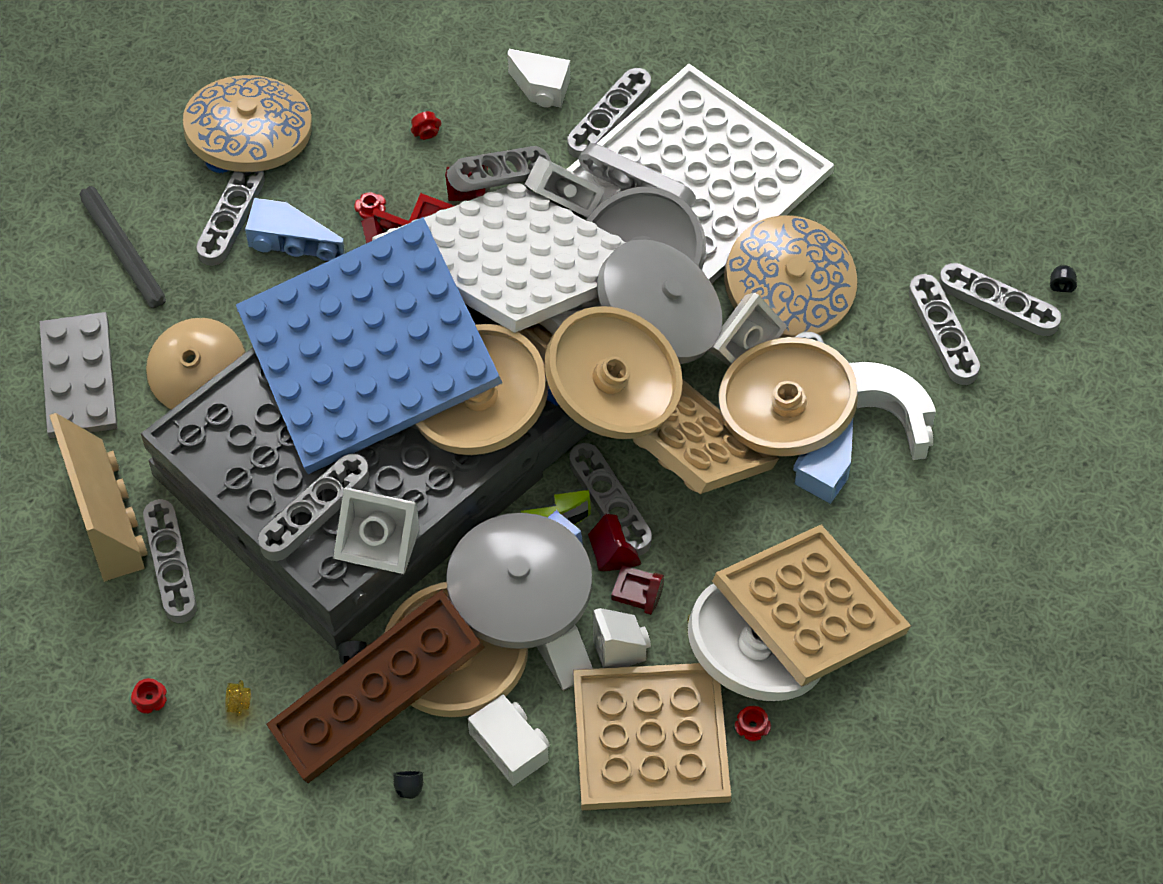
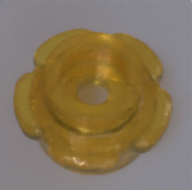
M239 680L238 683H228L226 688L225 711L237 713V716L242 714L243 709L249 710L251 690L244 687L243 680Z

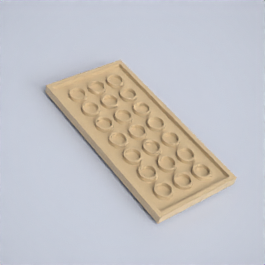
M540 323L518 331L536 347L545 365L546 349L553 336L551 332ZM684 380L679 403L665 423L652 433L633 438L635 444L647 449L658 458V462L664 468L676 473L684 480V484L689 489L699 494L769 471L774 468L779 459L774 455L754 451L740 443L727 429L721 410Z

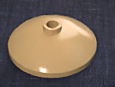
M208 318L187 319L168 328L152 346L146 366L147 380L155 397L164 406L172 410L246 353L239 337L225 324ZM196 355L193 362L186 363L188 356Z

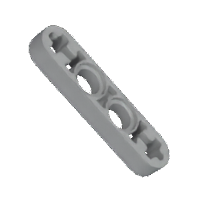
M633 68L623 74L570 132L567 141L569 154L579 159L587 145L599 142L628 117L651 90V76L646 70ZM631 81L637 83L632 88V94L629 92L631 90ZM614 100H623L627 105L623 108H615L610 103ZM596 120H604L609 125L605 128H596L592 123ZM587 138V145L576 146V142L582 143Z
M590 143L579 156V163L587 172L624 190L635 187H656L676 194L691 208L696 202V195L684 184L599 144Z
M538 146L458 159L447 170V178L451 186L461 192L523 182L527 180L539 156L549 161L551 159L547 152ZM506 161L511 162L516 167L517 173L509 169ZM482 165H486L491 169L493 177L485 173Z
M234 171L197 242L198 257L203 264L210 266L219 265L227 258L252 208L254 198L258 197L264 185V171L254 172L256 176L249 178L247 182L248 188L245 187V176H249L251 172ZM237 196L246 199L245 203L239 206H233L229 203L232 198ZM223 221H230L234 224L232 228L225 231L216 228ZM215 238H217L218 251L213 250L211 254H207L206 249L211 250L215 244Z
M950 263L945 265L941 271L939 284L947 294L1037 335L1050 336L1057 332L1061 321V313L1053 305L962 264ZM955 275L960 277V280H956L955 283L949 281ZM969 281H972L970 291L966 290V286L969 285ZM980 288L988 289L993 293V296L988 299L980 298L976 294V290ZM1017 302L1022 305L1023 310L1011 312L1007 309L1006 304ZM1029 309H1034V312L1031 313V317L1028 318L1027 316L1029 313ZM1045 316L1051 318L1046 324L1040 322V319H1043Z
M920 274L915 276L910 283V300L949 377L960 385L973 383L978 377L980 363L941 285L931 275ZM919 286H923L926 290L930 289V302L927 303V296L923 290L918 291ZM937 311L943 313L946 319L942 322H935L928 315L931 312ZM944 338H954L959 342V346L947 348L941 341ZM961 355V362L965 368L970 367L969 373H965L963 369L958 370V356Z
M582 443L573 447L570 452L571 470L583 489L589 490L590 500L601 517L609 514L610 510L614 507L625 508L629 514L625 518L619 519L626 542L637 550L639 556L648 552L652 542L651 530L600 451L589 443ZM584 455L585 458H591L593 472L589 474L588 466L584 461L579 462V456ZM601 480L608 482L611 485V489L607 492L599 493L592 486L595 482ZM632 524V531L635 536H642V543L637 544L635 540L630 541V531L627 528L629 525Z
M348 454L340 458L261 530L258 537L263 556L271 561L285 559L341 508L344 491L341 483L343 481L345 487L361 490L369 481L368 464L364 457L358 454ZM350 469L351 471H355L359 469V474L355 475L351 473L347 476L346 470ZM324 489H332L337 492L335 499L328 502L319 500L317 496ZM300 512H306L312 517L307 524L296 525L292 522L293 516ZM282 539V545L279 546L274 543L270 546L269 540L278 541Z
M163 499L154 500L146 505L143 511V518L161 599L167 618L172 622L184 623L195 616L197 604L174 507L169 501ZM156 512H163L166 529L159 530L158 522L155 518ZM165 540H172L176 543L175 549L168 553L158 551L157 547ZM176 569L183 572L182 578L175 583H169L164 580L165 574L170 570ZM175 592H181L182 600L185 604L183 611H177L175 607Z

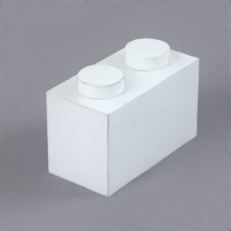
M502 694L469 717L468 727L469 734L514 786L549 761L548 747L550 744L540 729L536 728L533 730L527 723V716L517 702L511 704L505 695Z

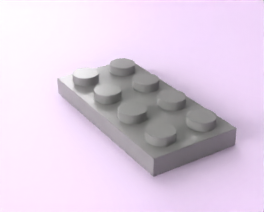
M107 312L39 321L46 423L49 439L56 438L49 416L54 413L61 415L90 433L118 429Z

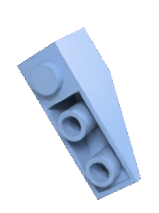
M254 198L245 228L249 247H253L260 252H269L270 250L282 251L294 257L302 255L317 256L324 261H330L345 254L343 238L287 202Z
M853 419L845 431L834 441L818 450L801 454L793 468L796 471L795 485L830 504L849 477Z

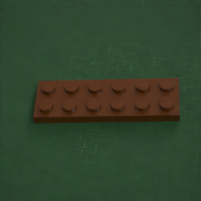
M441 589L266 725L305 782L310 783L485 647Z

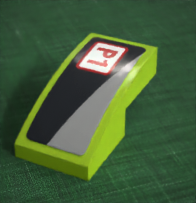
M589 490L554 494L555 506L521 511V513L536 514L548 518L557 510L572 524L576 525L591 515Z

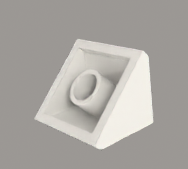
M747 294L723 324L717 341L708 351L730 367L740 355L750 348L769 340L778 339L788 326L758 294Z
M345 487L333 559L404 574L420 529L417 503Z

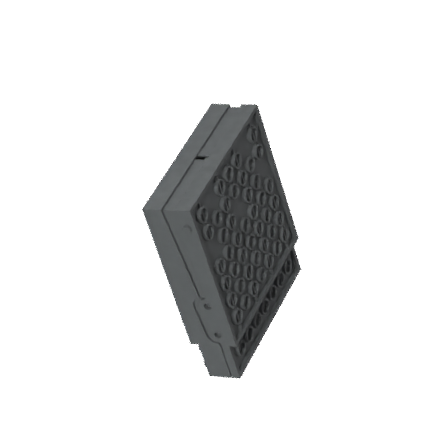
M466 305L475 325H500ZM253 347L141 433L145 449L152 455V458L148 460L152 475L337 651L340 643L353 638L453 553L460 540L471 529L488 519L497 517L541 480L545 469L591 431L569 417L560 405L556 406L546 400L539 418L522 437L510 445L493 452L477 455L448 452L428 441L421 434L416 424L353 453L364 457L368 464L369 481L361 491L417 503L420 529L404 574L333 559L341 508L285 559L271 561L261 553L258 540L261 530L336 462L310 474L306 472ZM350 469L346 470L347 476L351 473L358 475L359 469L355 471H351ZM343 481V482L341 483V485H342L343 488H345L344 481ZM324 489L318 494L317 498L324 502L332 501L337 496V492L332 489ZM300 512L293 516L292 522L296 525H305L311 520L312 516L306 512ZM271 539L269 544L271 546L275 543L280 546L282 545V539L278 541Z

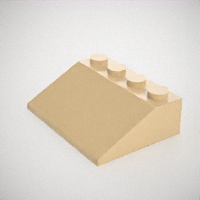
M57 413L49 415L103 581L105 582L145 569L141 557L148 555L142 535L134 536L132 528L138 527V523L132 506L128 508L124 506L123 500L129 497L123 478L116 480L113 473L119 471L114 451L106 452L102 439Z

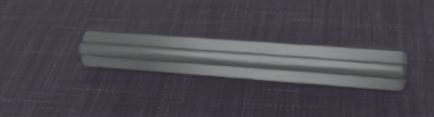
M89 186L86 189H82L79 194L81 201L151 308L163 305L166 302L165 294L96 188Z

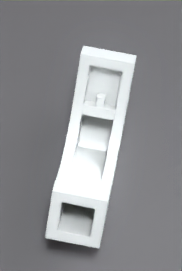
M872 362L849 363L857 383V408L878 407L894 414L905 428L912 459H926L929 446H933V432L931 428L933 427L936 410L925 389L912 377L891 366Z

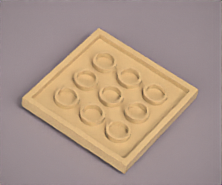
M822 525L718 571L712 580L715 586L801 687L906 635L911 627L908 621Z
M700 663L573 670L582 810L731 802L721 684L707 673Z

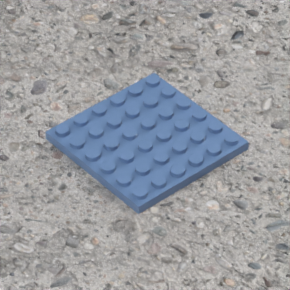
M424 217L236 304L300 460L308 474L338 461L345 455L353 454L503 383Z

